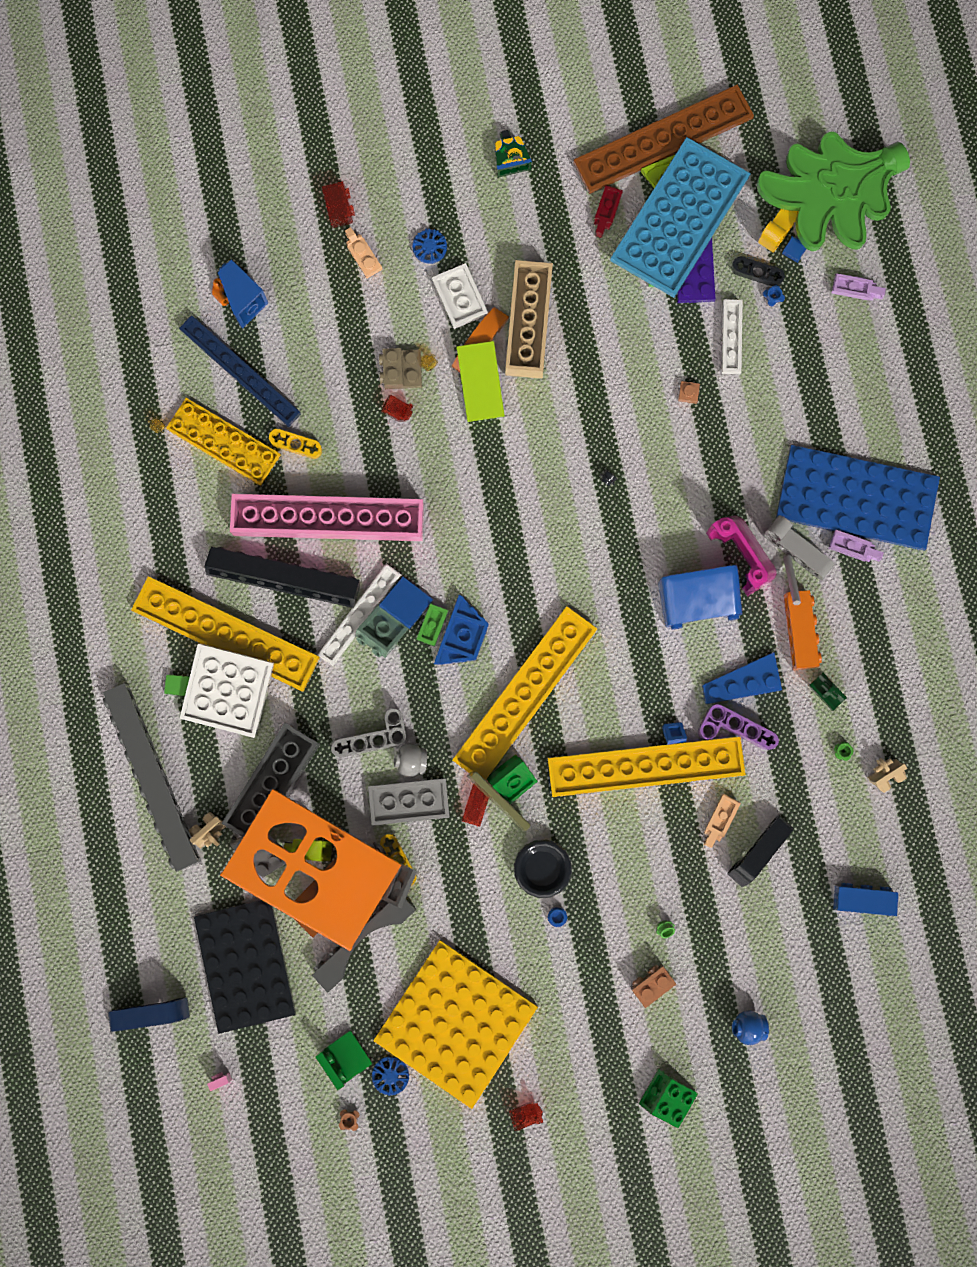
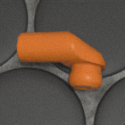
M216 278L213 280L212 295L221 305L226 306L229 303L228 298L224 295L225 290L220 278Z

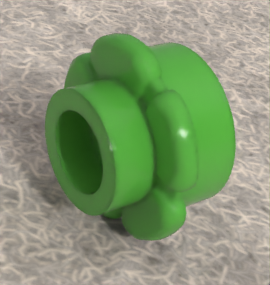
M841 742V744H837L834 748L835 756L839 760H849L854 752L853 747L848 742Z
M663 920L658 924L656 932L662 938H669L675 933V925L672 921Z

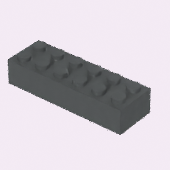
M284 723L222 824L241 836L246 834L272 789L286 797L289 796L320 744Z

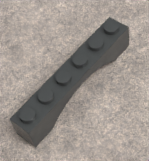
M407 898L402 908L390 903L384 908L378 907L372 913L374 917L369 922L367 921L352 946V950L349 951L343 947L338 949L336 947L328 954L329 960L325 963L321 961L313 968L316 972L312 976L328 993L345 977L349 957L364 937L379 928L402 924L417 909Z

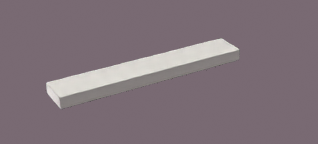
M385 564L357 601L355 607L351 609L317 655L334 666L356 637L355 634L359 626L378 604L385 599L402 575L388 564Z

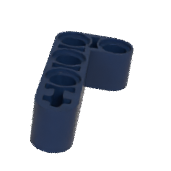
M183 997L161 1003L108 1011L110 1032L170 1024L190 1018L188 998Z

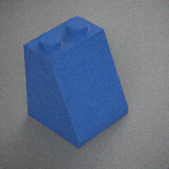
M230 260L220 267L218 274L233 314L239 326L243 329L269 303L263 289L235 262Z

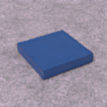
M402 577L380 603L379 607L410 629L433 602V599Z

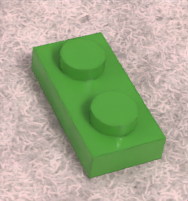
M430 604L417 640L435 647L448 610Z

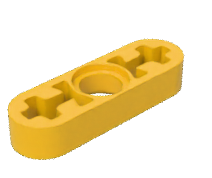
M274 429L269 434V441L276 448L311 459H317L322 454V447L316 440L281 429ZM280 434L282 439L287 440V446H284L286 443L282 440L276 442L274 436L277 437ZM294 439L301 441V445L297 449L290 446ZM305 442H307L306 446L310 448H313V446L316 445L318 451H314L313 454H311V451L309 449L304 448Z
M392 834L384 835L380 840V845L384 848L386 855L392 859L395 855H401L404 858L403 864H407L408 867L412 868L398 839ZM385 839H393L394 843L392 846L394 850L398 847L400 851L394 852L389 856L388 852H391L389 846H384L386 843ZM416 876L413 880L412 885L416 882Z

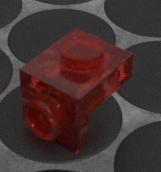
M388 395L381 412L399 423L405 422L412 416L414 405L411 403L406 404L395 396Z
M528 1102L509 1110L514 1131H519L533 1124L543 1123V1112L538 1103Z

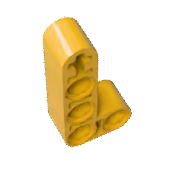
M780 209L773 221H770L764 229L758 243L774 253L795 224L798 211Z

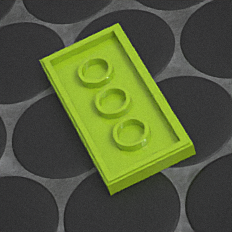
M494 341L457 346L467 422L505 417Z

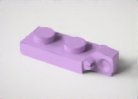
M837 273L834 277L831 293L863 300H873L874 298L883 299L886 288L877 287L873 280Z
M838 530L834 531L828 549L867 562H870L871 559L880 562L884 552L875 550V545L872 542Z

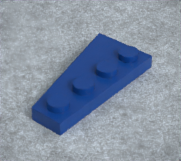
M775 654L767 655L702 685L705 704L781 691L782 687Z

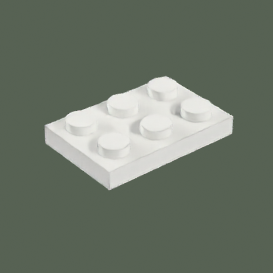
M466 263L432 277L434 286L454 329L488 314Z

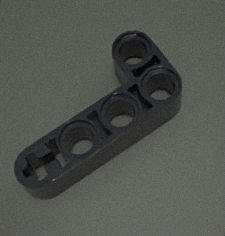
M780 815L776 816L745 856L731 867L727 875L741 887L750 884L792 833L794 827Z

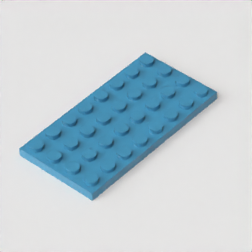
M686 137L613 253L610 261L675 298L751 173Z

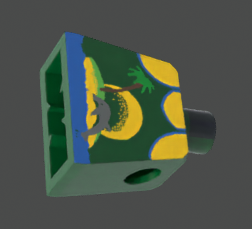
M510 130L500 132L501 140L495 142L497 178L531 170L532 161L521 137H512Z

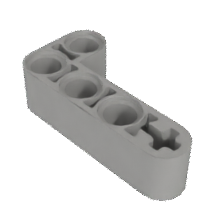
M779 515L764 533V537L786 555H790L791 559L816 578L823 580L835 565L834 562L791 529L792 523Z
M397 709L388 710L385 714L387 730L336 740L331 746L332 753L337 757L345 758L403 745L407 740V734L402 713ZM392 713L399 715V720L396 723L389 721V716ZM395 732H402L403 739L400 742L393 741V734ZM376 736H383L384 742L381 746L374 744ZM357 740H363L365 742V746L362 750H357L355 748V743ZM339 744L345 747L351 746L353 752H350L348 748L344 749L341 754L339 751H336V748H339Z

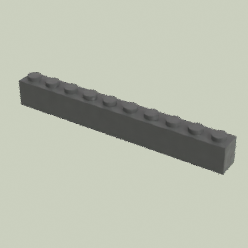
M123 683L103 692L105 697L103 698V703L107 709H110L112 714L110 720L113 726H117L119 731L117 737L126 748V751H124L125 757L133 765L132 774L136 780H139L141 785L139 791L143 798L146 797L148 813L153 815L155 819L153 823L157 833L161 834L163 839L161 840V845L164 851H168L170 867L178 872L202 862L195 844H192L190 841L192 837L130 686Z

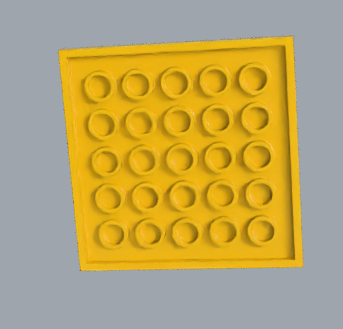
M439 940L373 1041L473 1109L538 1006Z

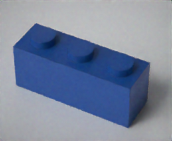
M841 883V886H835L833 910L897 916L899 892H893L891 887L880 886V890H873L871 885H861L860 888H853V884Z

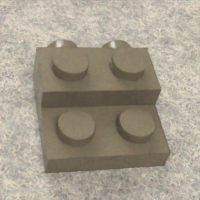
M382 349L383 354H379V364L383 365V372H380V384L384 383L385 390L422 388L420 349Z

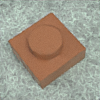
M681 381L678 401L697 404L700 384Z

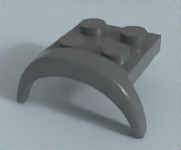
M268 833L269 839H270L271 841H273L274 843L278 844L279 846H281V845ZM245 834L239 838H236L234 835L231 837L230 846L235 851ZM264 849L258 850L254 856L257 873L262 878L286 864L285 861Z
M373 842L375 849L386 855L384 848L380 844ZM400 863L401 867L381 899L402 908L417 871Z

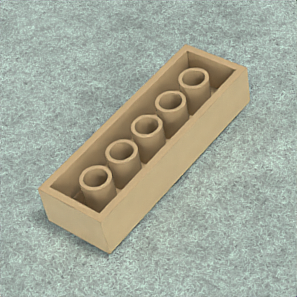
M515 260L505 376L543 379L553 263Z

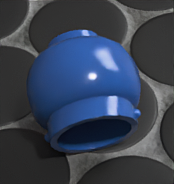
M747 1010L739 1013L736 1019L733 1020L732 1031L741 1043L755 1045L768 1038L769 1024L765 1015Z

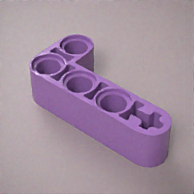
M719 704L707 710L698 728V735L703 740L714 738L721 727L763 750L774 749L779 743L778 736L772 731ZM713 709H718L721 712L719 719H715L712 716ZM731 718H735L738 721L736 728L730 726L729 720ZM704 726L711 727V736H706L703 733ZM748 727L754 728V737L747 735ZM760 736L763 738L770 737V741L772 742V744L766 745V740L758 738Z

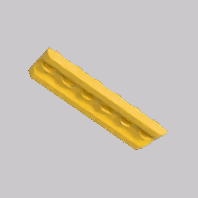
M188 398L184 399L166 427V430L259 486H262L281 456L277 451Z

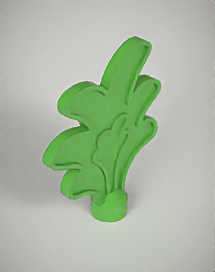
M832 131L825 134L818 145L819 154L800 144L792 145L786 156V164L789 172L794 177L763 171L757 180V189L760 196L777 208L798 211L795 223L796 233L800 242L807 250L813 252L821 248L825 241L826 228L830 218L833 230L842 244L854 250L862 248L867 237L865 215L871 220L877 221L886 218L891 209L887 194L888 181L892 176L904 172L910 167V157L906 147L901 142H895L879 151L861 152L851 148L836 132Z

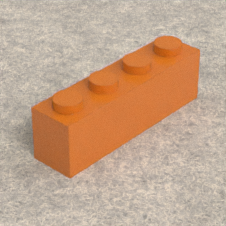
M810 590L799 591L801 603L794 605L791 592H787L783 596L793 671L817 668L820 666L819 663L822 662V656L817 648L819 635L815 633L817 617L816 614H813L812 606H814V596L810 594Z

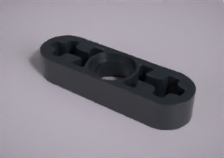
M742 256L735 258L731 266V270L735 275L772 287L774 285L780 286L785 278L782 269ZM739 263L743 264L741 270L738 269ZM761 268L763 274L756 276L753 273V269ZM767 271H769L768 277L764 278ZM774 274L778 275L779 279H777V281L773 280Z

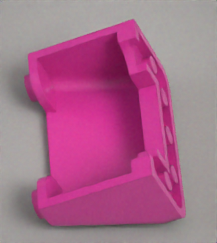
M724 517L711 525L706 532L711 541L719 539L724 544L732 539L751 567L749 573L745 575L747 583L742 588L746 596H749L775 579L777 575L775 566L742 517Z

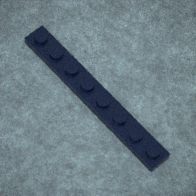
M192 315L179 328L185 336L288 428L301 415L299 410Z

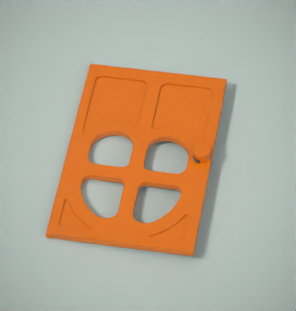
M272 789L220 876L351 951L352 946L401 867V864L275 789ZM296 823L304 826L307 833L297 850L290 852L269 839V830L278 824ZM317 837L325 838L336 847L337 860L330 869L321 870L305 860L307 851ZM264 849L286 862L287 866L273 886L267 885L257 873L254 856L258 850ZM299 870L314 878L318 883V893L307 902H297L285 894L286 886L294 873Z

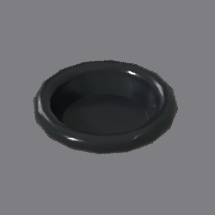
M547 839L534 840L526 844L517 853L514 862V877L519 887L528 895L536 898H551L561 893L568 885L572 875V864L567 851L558 843Z

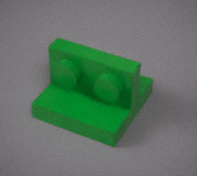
M516 754L486 779L509 804L538 782L526 764Z

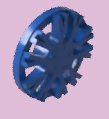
M425 229L415 236L412 245L413 253L423 263L433 264L439 262L447 251L446 239L438 230ZM425 234H427V238H426V239H424V238L422 237V236L425 235ZM436 236L440 237L439 240H435L434 238ZM415 246H422V248L416 250ZM438 248L444 249L442 254L437 251ZM426 254L431 255V260L425 259Z
M393 1056L379 1060L372 1071V1081L375 1088L380 1093L388 1096L396 1095L403 1091L409 1081L407 1065L399 1058ZM389 1060V1063H390V1067H389V1068H386V1067L384 1066V1064H383L384 1061ZM393 1061H397L395 1068L392 1067ZM400 1065H402L405 1069L402 1072L397 1071V1068ZM377 1067L383 1068L384 1072L380 1071ZM375 1073L381 1074L382 1078L376 1079ZM399 1075H406V1078H398V1077H399ZM383 1080L385 1083L379 1086L378 1083ZM399 1080L404 1082L401 1088L397 1085ZM392 1084H395L396 1091H393ZM384 1085H389V1091L383 1090Z

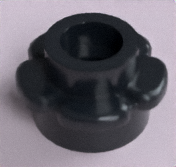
M606 469L602 474L600 473L602 476L600 480L608 486L611 484L615 485V481L618 478Z

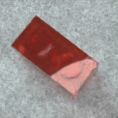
M343 181L322 186L332 228L352 224V216H355L353 204L349 205L348 199H351L349 188L344 187Z

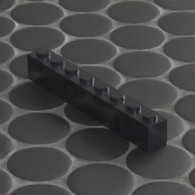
M211 546L204 565L206 575L350 608L355 607L360 590V580L352 576L345 577L334 572H323L316 568H305L298 564H287L277 559H265L259 555H247L241 551L234 552L223 547L216 548Z

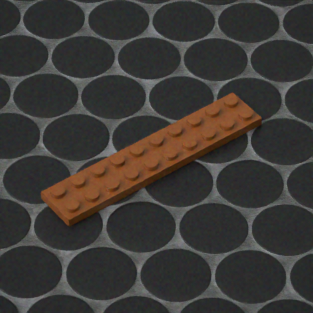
M737 84L574 159L573 164L588 193L591 194L604 188L605 185L608 186L641 171L644 167L676 155L686 137L698 144L752 120L754 114Z

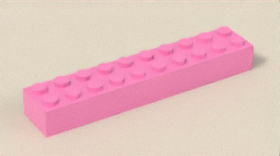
M232 494L230 532L233 536L423 541L424 502L423 499Z

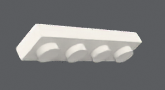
M723 300L722 374H741L743 300Z

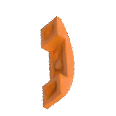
M494 307L476 327L464 345L491 342L497 332L499 333L509 320V316ZM457 355L452 367L460 372Z

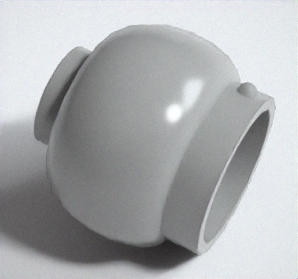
M405 744L400 747L399 751H395L394 767H398L400 774L415 776L418 773H425L427 765V751L425 748H420L415 744Z

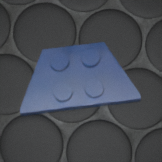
M461 595L458 596L434 665L477 660L489 623Z

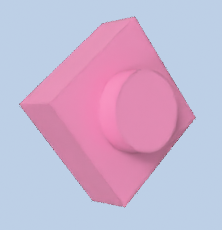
M223 1072L217 1073L211 1077L212 1080L207 1085L210 1091L228 1084L232 1080L230 1073L224 1075Z

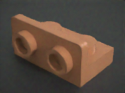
M662 964L660 966L654 965L647 971L649 973L644 978L640 976L632 982L633 986L630 989L644 1008H647L676 985Z

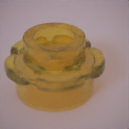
M426 354L421 359V368L426 371H431L438 363L435 358L436 356L434 354L431 356Z
M155 417L148 421L150 423L149 428L155 433H164L163 430L166 426Z

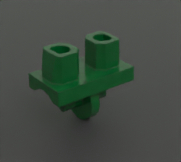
M823 672L808 685L831 711H834L847 699Z

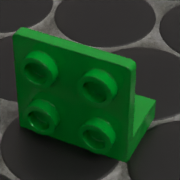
M348 1031L315 1056L337 1091L344 1087L349 1080L372 1065V1061L352 1031Z
M658 1069L639 1105L651 1115L679 1128L698 1093L675 1081L665 1072Z

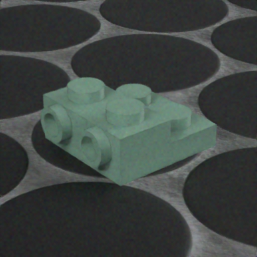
M379 603L359 626L355 636L359 644L363 646L367 644L371 647L372 653L375 656L386 658L409 628L379 607Z

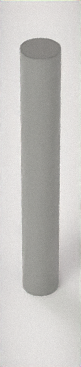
M786 555L783 559L794 605H799L801 600L790 555Z

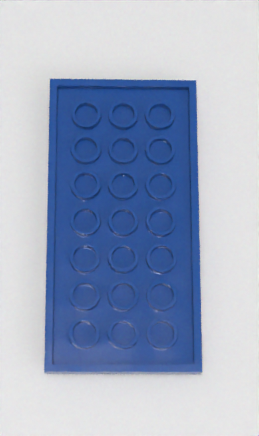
M791 445L776 518L781 515L793 523L830 531L838 530L853 536L925 551L927 549L940 477Z

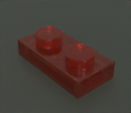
M475 784L472 786L462 822L480 827L489 798Z

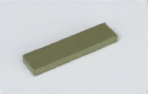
M471 771L467 775L521 830L527 831L530 828V824L477 772Z

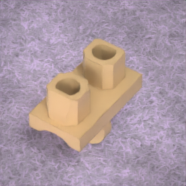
M882 758L876 760L878 766L874 768L875 773L867 777L870 783L885 793L891 788L888 782L890 779L893 778L897 783L907 779L904 771L907 767L897 759L892 761L889 758L884 761Z
M209 812L203 817L204 822L207 824L201 829L200 826L194 825L189 829L192 837L190 841L200 849L204 845L209 847L212 843L218 846L220 844L218 838L222 835L221 830L226 827L222 824V819Z

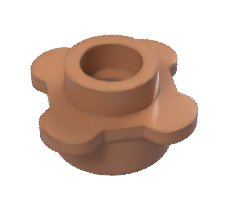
M343 1109L340 1112L341 1121L339 1128L341 1130L351 1129L356 1131L359 1127L357 1124V1119L360 1116L357 1110L349 1112Z

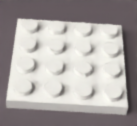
M199 643L180 719L255 738L274 662Z

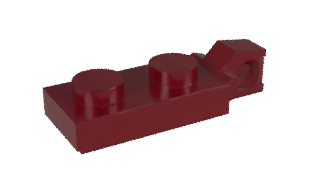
M605 185L594 218V225L597 226L596 237L602 238L605 229L610 230L623 190Z

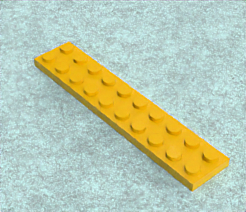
M149 576L131 611L198 643L274 662L271 677L304 692L320 659L317 655Z
M566 606L452 761L468 773L471 771L477 772L486 781L597 631V628Z
M741 737L548 758L552 797L746 775Z

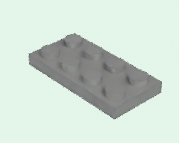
M446 779L368 786L372 826L450 818Z

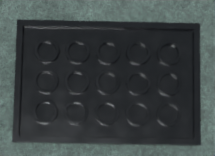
M263 900L194 916L218 1034L297 1014L273 906Z

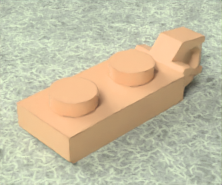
M351 227L345 230V235L349 240L346 242L348 250L365 277L369 278L383 270L365 239L360 234L356 236Z
M722 794L705 828L704 834L708 836L703 845L712 848L716 840L720 842L724 838L741 804L740 802Z

